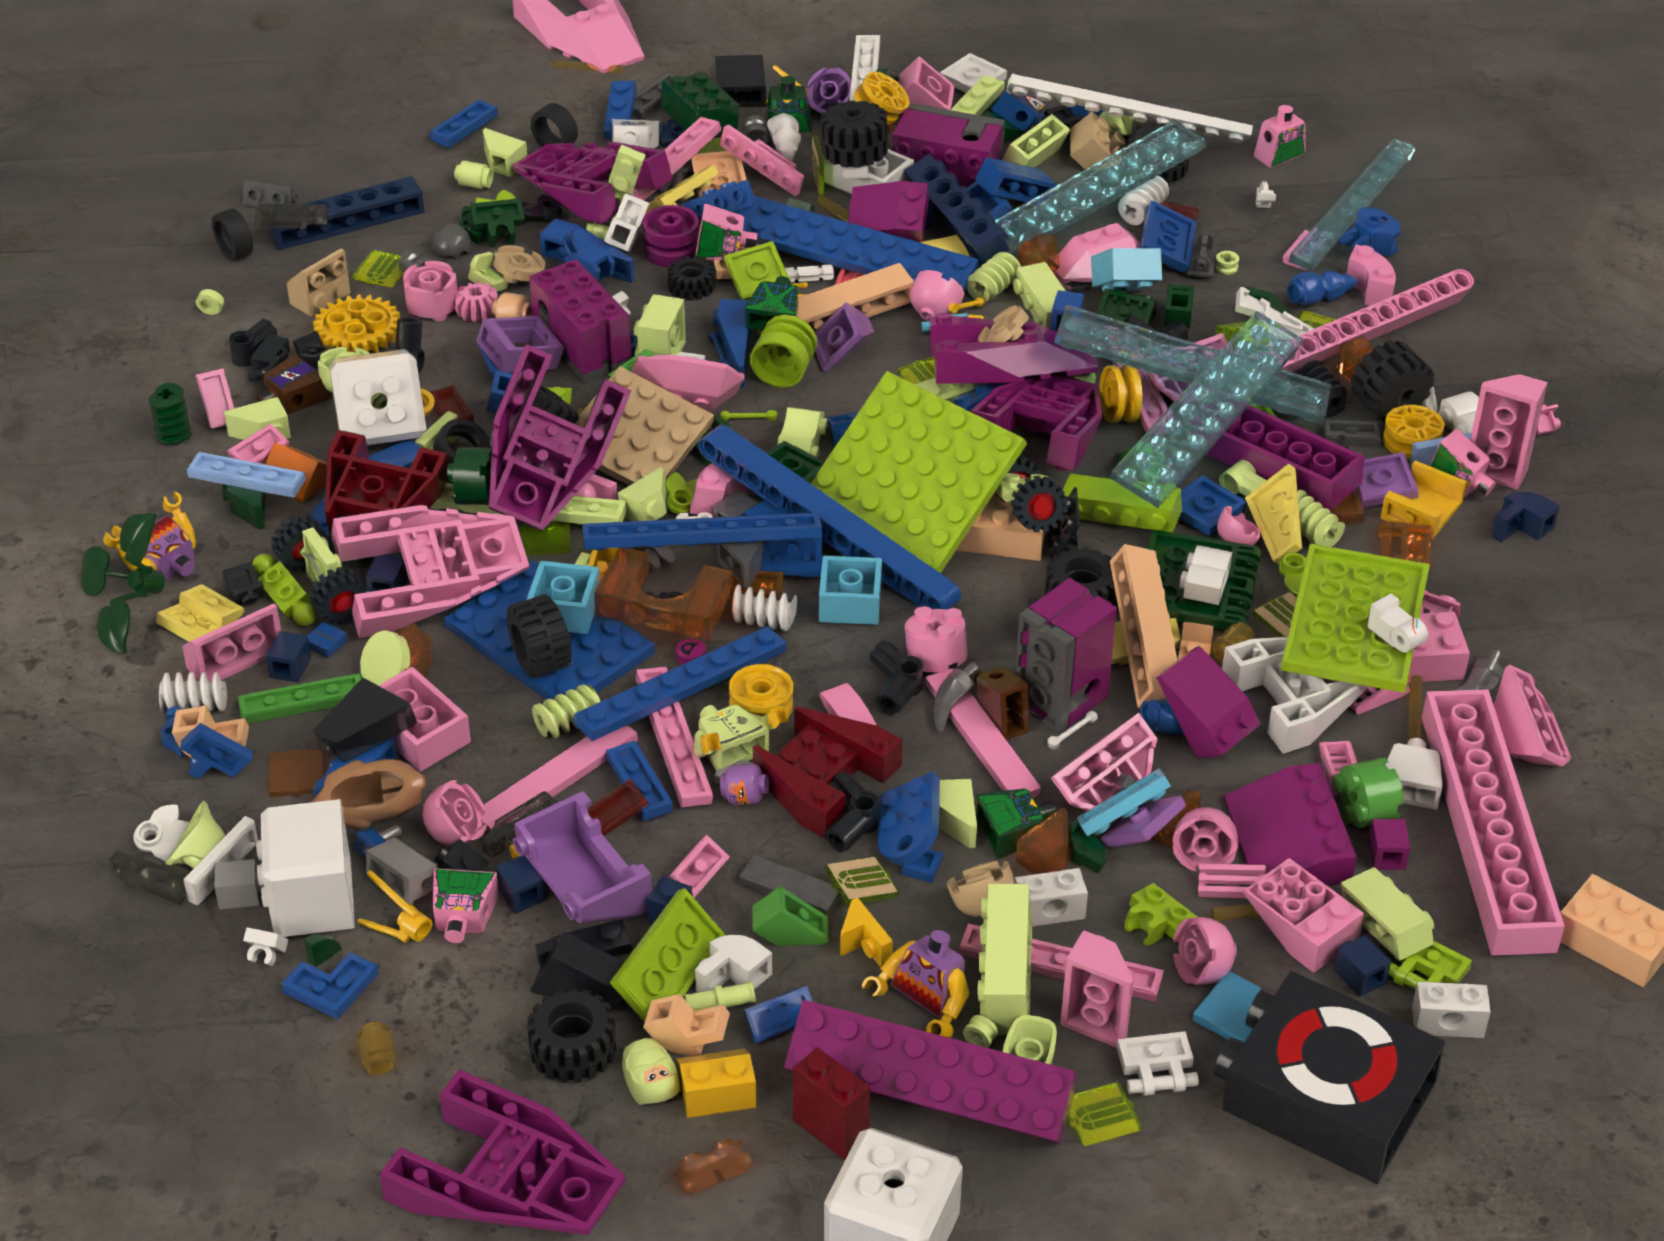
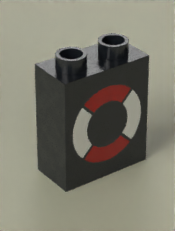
M1290 970L1276 994L1262 988L1255 996L1246 1017L1245 1025L1253 1029L1246 1041L1242 1042L1234 1037H1230L1218 1056L1214 1075L1226 1081L1222 1110L1378 1185L1437 1083L1446 1041Z

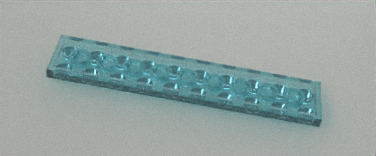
M1173 120L1000 217L995 222L997 227L1001 225L1009 237L1006 240L1010 249L1007 253L1015 257L1045 239L1052 237L1059 231L1073 225L1075 222L1206 149V140L1176 120Z
M1065 306L1055 337V344L1062 345L1067 349L1088 353L1093 357L1112 360L1120 365L1135 367L1146 373L1165 376L1173 381L1185 382L1200 389L1218 392L1226 397H1234L1248 401L1253 405L1271 408L1279 413L1301 417L1309 422L1323 424L1331 390V384L1073 306Z
M1256 311L1112 470L1110 478L1159 508L1301 347L1304 339Z

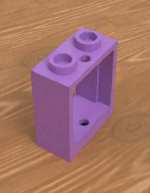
M539 316L483 319L476 340L496 367L503 372L514 371L524 347H515L513 343L529 342L531 346L553 355L547 370L557 369L564 346Z

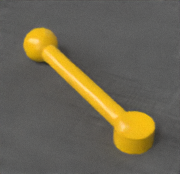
M977 297L974 301L961 304L951 303L948 310L955 314L959 309L972 306L982 307L984 300L981 297Z

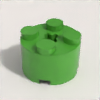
M1380 757L1342 767L1339 774L1334 775L1333 785L1336 792L1340 795L1342 804L1341 817L1345 824H1353L1357 828H1365L1372 825L1373 819H1399L1402 812L1397 813L1398 805H1402L1404 801L1402 785L1396 770H1389L1384 764L1389 762L1386 758Z

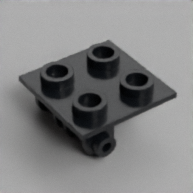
M1074 487L1067 497L1068 503H1065V505L1068 507L1067 513H1062L1065 517L1064 520H1058L1056 522L1058 526L1055 529L1050 526V531L1047 532L1049 533L1047 550L1050 552V563L1051 559L1054 556H1059V553L1062 551L1068 552L1072 548L1078 550L1077 530L1080 527L1077 487Z

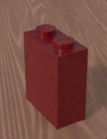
M816 1047L793 1067V1121L846 1160L859 1132L869 1129L870 1086Z

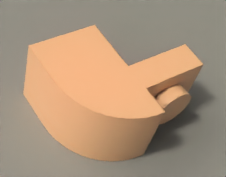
M207 706L176 710L172 734L179 748L181 747V740L199 723L246 747L249 725L245 718L215 723ZM183 751L187 756H189L190 758H192L190 754H188L187 752Z
M680 994L651 1000L643 1028L666 1050L680 1055L696 1056L701 1055L704 1044L723 1040L730 1012L724 1005L694 1011Z

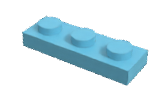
M1159 768L1077 817V820L1087 836L1092 833L1098 835L1106 831L1110 827V823L1117 818H1127L1138 810V806L1147 800L1152 802L1161 798L1166 793V789L1171 787V785Z

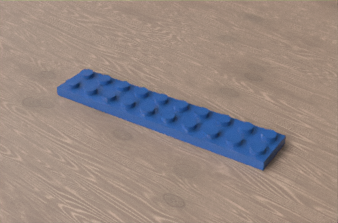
M754 196L756 202L754 206L734 212L744 217L743 231L758 233L756 244L761 245L773 241L777 250L863 275L900 263L913 281L920 271H938L943 273L941 278L949 281L951 277L962 286L965 293L968 277L978 268V259L757 196Z

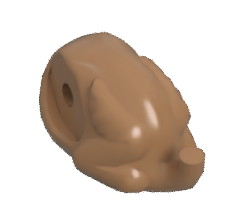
M383 759L369 763L354 760L329 773L324 781V787L310 803L341 799L345 827L366 830L371 824L400 816L412 810L423 799V788L426 781L422 774L401 760Z

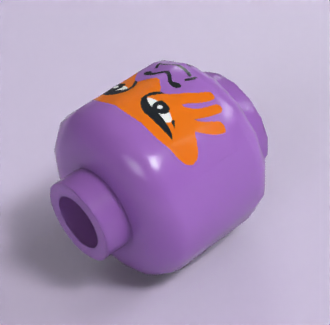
M733 764L727 768L726 773L721 774V795L723 798H727L728 802L734 806L757 805L762 800L763 794L769 791L768 775L763 774L761 768L756 764Z

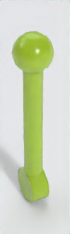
M769 410L767 413H729L728 411H722L720 417L724 421L745 418H767L769 421H775L777 419V412L775 410Z

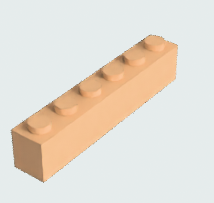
M898 263L799 297L798 318L807 322L816 332L845 302L866 316L871 317L911 303L910 290L914 285V281L903 266ZM757 330L759 335H761L762 330Z
M1124 544L1110 560L1137 708H1141L1144 701L1166 698L1156 677L1178 660L1156 552Z

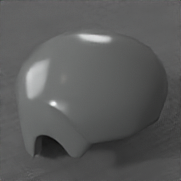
M452 223L446 224L439 228L432 236L431 247L436 256H451L458 259L463 251L467 253L472 251L473 243L469 234L462 226Z

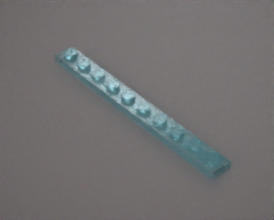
M1392 139L1291 252L1289 262L1303 269L1313 271L1341 239V236L1355 223L1357 210L1371 205L1412 158L1416 146Z

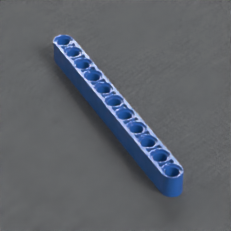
M719 425L699 440L698 448L707 460L783 513H819L822 526V540L846 557L882 558V582L918 607L927 606L931 609L947 610L960 601L961 592L954 582L729 427Z

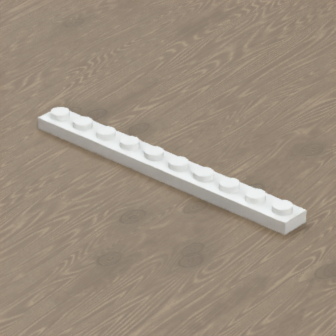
M856 35L849 101L854 100V92L862 84L866 75L873 71L876 72L878 69L880 35ZM864 165L858 168L843 167V178L854 180L868 178L869 166Z
M1012 74L1008 80L1007 90L1012 91L1017 96H1027L1028 94L1037 96L1036 98L1040 101H1061V104L1064 106H1084L1085 110L1091 112L1103 110L1109 112V115L1114 117L1131 116L1133 120L1138 122L1154 121L1157 122V125L1181 127V130L1185 132H1195V130L1205 132L1204 135L1208 137H1228L1229 141L1236 143L1246 141L1252 134L1253 125L1016 74Z

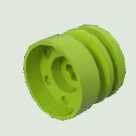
M785 314L773 317L767 322L750 354V365L753 372L763 382L774 387L787 388L796 385L802 379L817 349V336L807 322L796 316Z

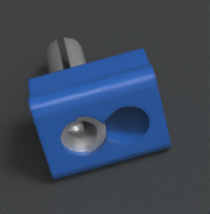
M398 825L381 833H377L372 827L364 831L359 830L355 836V850L366 859V850L401 836L402 830Z

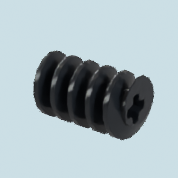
M1319 360L1307 362L1294 374L1293 384L1320 410L1321 414L1325 417H1333L1343 411L1347 402V389L1341 385L1340 381Z

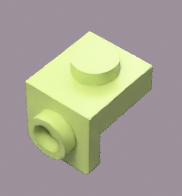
M486 252L475 255L470 263V271L467 278L475 284L478 281L480 284L489 283L490 287L496 288V292L506 290L509 282L503 279V275L491 268L494 254Z

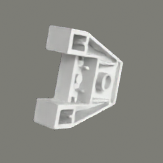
M1288 637L1250 639L1225 647L1222 670L1240 690L1245 691L1263 685L1278 703V705L1271 708L1267 734L1283 754L1311 745L1369 687L1282 671V659Z

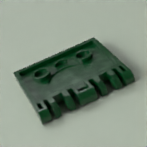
M1152 530L1148 549L1156 552L1170 618H1176L1177 623L1189 622L1211 625L1216 629H1222L1227 635L1240 637L1245 635L1250 617L1248 610L1252 606L1251 602L1257 579V573L1255 572L1259 568L1261 550L1253 545ZM1197 545L1232 552L1230 571L1219 605L1183 598L1184 589L1179 588L1182 572L1188 571L1186 570L1189 552L1194 553Z

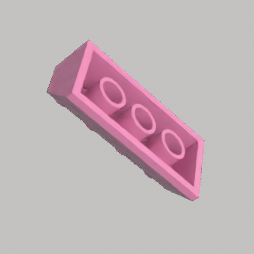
M1518 374L1482 383L1470 441L1489 457L1490 462L1484 474L1494 480L1496 484L1516 490L1519 489L1528 471L1548 382Z

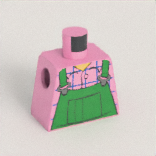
M1289 105L1279 106L1277 116L1265 120L1260 129L1254 157L1269 168L1306 154L1305 122L1293 114V108Z
M704 204L696 256L699 259L703 257L706 260H724V255L739 251L740 246L747 248L756 246L758 233L743 231L744 217L742 215Z
M1455 429L1440 442L1430 466L1467 481L1464 498L1475 489L1487 496L1496 485L1494 480L1484 474L1490 462L1489 457L1462 432Z
M434 868L433 912L436 929L445 931L444 937L451 943H461L464 940L465 933L479 934L483 932L499 898L497 872Z

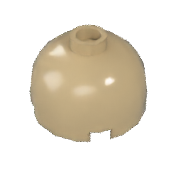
M998 861L971 867L962 871L964 878L956 882L953 876L946 883L956 907L962 913L973 917L982 916L981 900L982 898H988V884H1015L1008 861H1004L1003 867H999Z

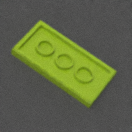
M686 888L680 889L675 893L610 981V984L645 1022L651 1000L677 994L684 997L695 981V969L702 960L710 958V942L726 935Z

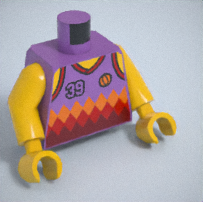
M176 491L173 493L176 504L169 503L166 496H164L162 504L163 509L172 513L174 517L171 518L167 515L155 522L146 555L141 562L146 566H152L153 570L162 571L165 575V580L177 572L183 576H188L195 568L193 551L196 548L195 532L186 513H182L180 510L182 498ZM113 526L111 532L116 538L111 537L106 532L103 538L105 546L116 548L118 550L117 555L130 571L136 570L138 567L125 560L126 552H123L120 548L119 540L122 528Z
M935 930L930 936L926 935L918 941L911 940L898 948L881 966L882 972L878 976L867 977L862 983V988L868 989L876 981L878 988L872 997H879L887 992V981L891 978V986L941 1019L930 1021L926 1032L937 1034L941 1027L939 1035L948 1038L953 1036V1027L950 1024L952 1019H957L969 997V988L964 974L965 960L963 956L949 948L951 937L948 933L940 930Z

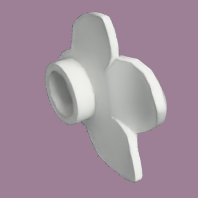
M166 805L158 808L153 812L150 820L139 824L134 832L133 838L137 848L144 852H152L154 857L163 863L167 861L189 824V822L178 820V805ZM149 835L156 836V838L153 840H145L146 837H148Z

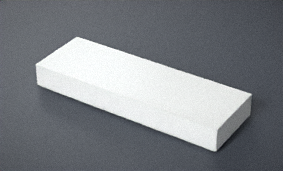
M244 816L183 879L188 902L198 906L215 889V863L240 861L256 846L258 837L253 819Z

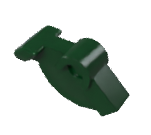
M464 206L459 226H462L467 231L471 241L479 244L483 241L486 229L474 230L470 206Z
M1073 821L1069 826L1066 836L1067 845H1070L1072 850L1070 854L1071 861L1077 865H1085L1100 873L1107 859L1105 858L1106 853L1102 842L1093 835L1087 836L1085 832H1081L1079 822Z

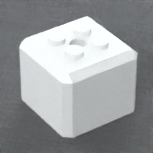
M401 349L337 358L330 364L329 371L339 430L365 435L367 445L420 438L427 430L417 362L415 357L407 350ZM375 393L386 395L387 404L383 408L378 409L371 405V397Z
M341 799L268 807L261 813V840H256L258 860H262L261 865H257L259 885H264L261 888L263 907H269L273 932L283 937L355 928L351 859Z
M874 1128L860 1131L824 1202V1241H947L960 1214L963 1167L956 1156Z

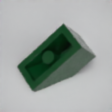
M222 484L223 500L229 501L231 513L258 529H265L266 492Z

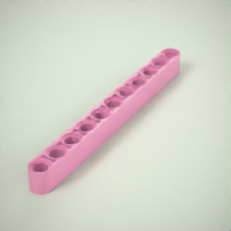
M1456 269L1265 349L1252 362L1247 370V376L1256 385H1267L1297 372L1298 369L1311 360H1319L1321 362L1457 304L1472 288L1474 278L1468 271Z

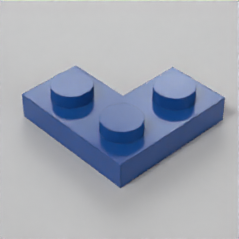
M350 952L330 974H327L302 961L282 982V991L284 994L338 1020L379 974L378 965Z

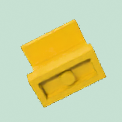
M1415 460L1412 463L1411 472L1419 490V497L1409 499L1389 490L1384 496L1381 519L1433 540L1463 503L1467 481Z

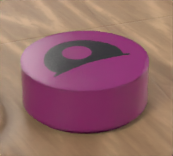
M686 639L679 642L676 646V659L681 665L706 654L705 644L698 639Z

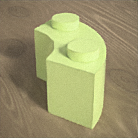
M787 407L784 426L778 437V444L786 441L819 458L820 448L818 445L821 434H826L828 418H824L825 412Z

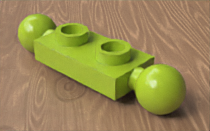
M269 554L257 555L252 565L255 573L260 576L258 580L262 581L265 591L288 618L293 616L294 621L300 626L311 625L315 621L317 613L312 604L309 603V595L280 561L276 563L275 559Z

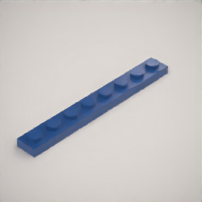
M819 513L583 524L584 549L597 551L619 547L624 549H633L640 546L660 548L665 545L692 546L702 543L720 545L725 542L752 543L764 540L780 542L785 539L806 541L813 538H822Z
M768 626L575 713L573 723L591 741H594L724 681L745 666L760 664L784 653L787 643Z

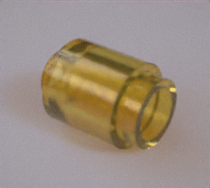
M1244 623L1230 625L1212 644L1215 658L1223 663L1225 647L1254 639V632Z
M377 1021L365 1024L356 1034L361 1064L370 1075H384L394 1068L396 1060L391 1029L388 1025Z

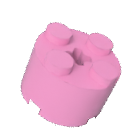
M426 261L425 266L417 268L415 264L405 271L403 284L409 315L432 318L434 321H443L447 318V314L455 310L454 299L458 287L456 273L452 271L450 265L440 261Z
M922 606L915 609L914 615L906 621L907 656L919 658L923 662L924 672L948 671V665L957 662L958 667L966 661L968 656L966 625L961 610L956 608L947 610L931 609L930 607Z

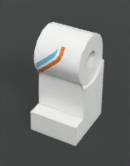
M1391 593L1371 604L1368 628L1392 647L1406 653L1426 642L1428 631L1420 619L1412 618L1399 607L1400 600Z

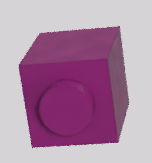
M1373 819L1368 840L1373 867L1377 870H1406L1410 843L1405 819Z

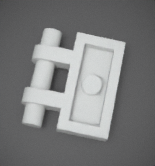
M1185 1031L1117 1040V1051L1124 1075L1138 1074L1139 1079L1127 1080L1129 1094L1142 1093L1143 1096L1154 1095L1155 1091L1172 1089L1173 1092L1185 1091L1186 1087L1199 1085L1197 1072L1184 1073L1182 1069L1191 1068L1194 1060ZM1169 1070L1170 1075L1153 1077L1152 1072Z

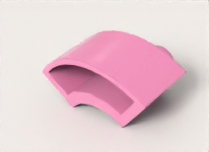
M1355 245L1349 258L1347 274L1352 275L1358 280L1354 287L1364 296V305L1370 306L1392 297L1396 281L1392 265L1382 255L1375 252L1372 247Z
M711 463L702 470L697 479L690 513L708 512L714 516V504L737 490L747 495L749 488Z

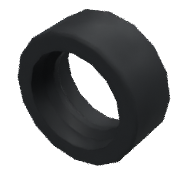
M549 103L535 112L530 120L533 137L541 147L546 144L575 143L578 137L575 119L565 107L557 103ZM547 118L551 119L556 124L560 131L561 138H558L551 131L547 122Z
M230 208L212 217L211 225L214 238L219 249L228 260L235 261L253 252V238L240 212Z
M457 418L448 421L440 429L433 444V450L447 453L448 463H453L456 453L450 449L447 443L449 436H461L472 443L474 447H490V440L485 430L477 423L468 419Z

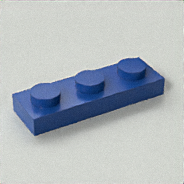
M613 81L611 83L603 130L605 139H612V119L632 120L637 91L636 81Z
M478 99L431 130L430 140L450 148L498 116L497 107Z
M636 741L606 750L607 761L643 821L673 811V802Z

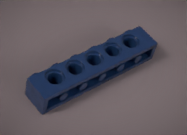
M928 154L904 170L909 182L928 183L929 201L934 206V212L960 238L965 247L982 265L995 254L1010 250L1006 242L1009 237L1001 225L996 226V222L989 212L984 213L977 199H971V195L964 185L959 186V182L954 174L947 173V169L941 160L935 161Z
M413 176L268 212L266 217L269 235L277 249L282 250L425 213L422 190Z

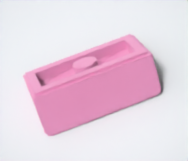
M270 423L227 450V454L230 458L265 464L274 442L289 446V441Z
M706 834L667 878L692 886V897L695 898L730 856Z

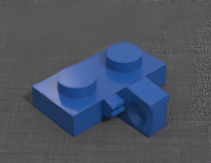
M199 723L181 740L180 749L192 757L189 760L190 768L188 774L197 779L211 767L234 777L252 761L253 751L202 723Z

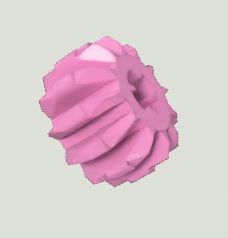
M479 281L476 284L468 282L467 286H460L459 291L455 292L454 299L457 316L463 318L464 322L472 320L474 324L486 318H494L492 306L494 301L498 300L496 288L490 287L489 283L480 284Z

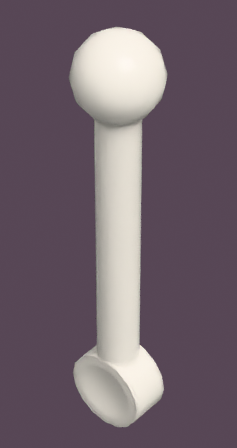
M1089 711L1086 714V718L1059 736L1049 737L1048 747L1050 749L1059 748L1062 740L1086 724L1096 722L1098 719L1097 713Z

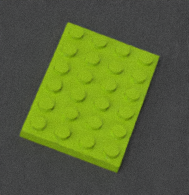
M1310 543L1281 670L1406 693L1414 648L1406 653L1401 652L1368 628L1371 604L1392 593L1400 600L1399 607L1412 618L1420 619L1430 564Z

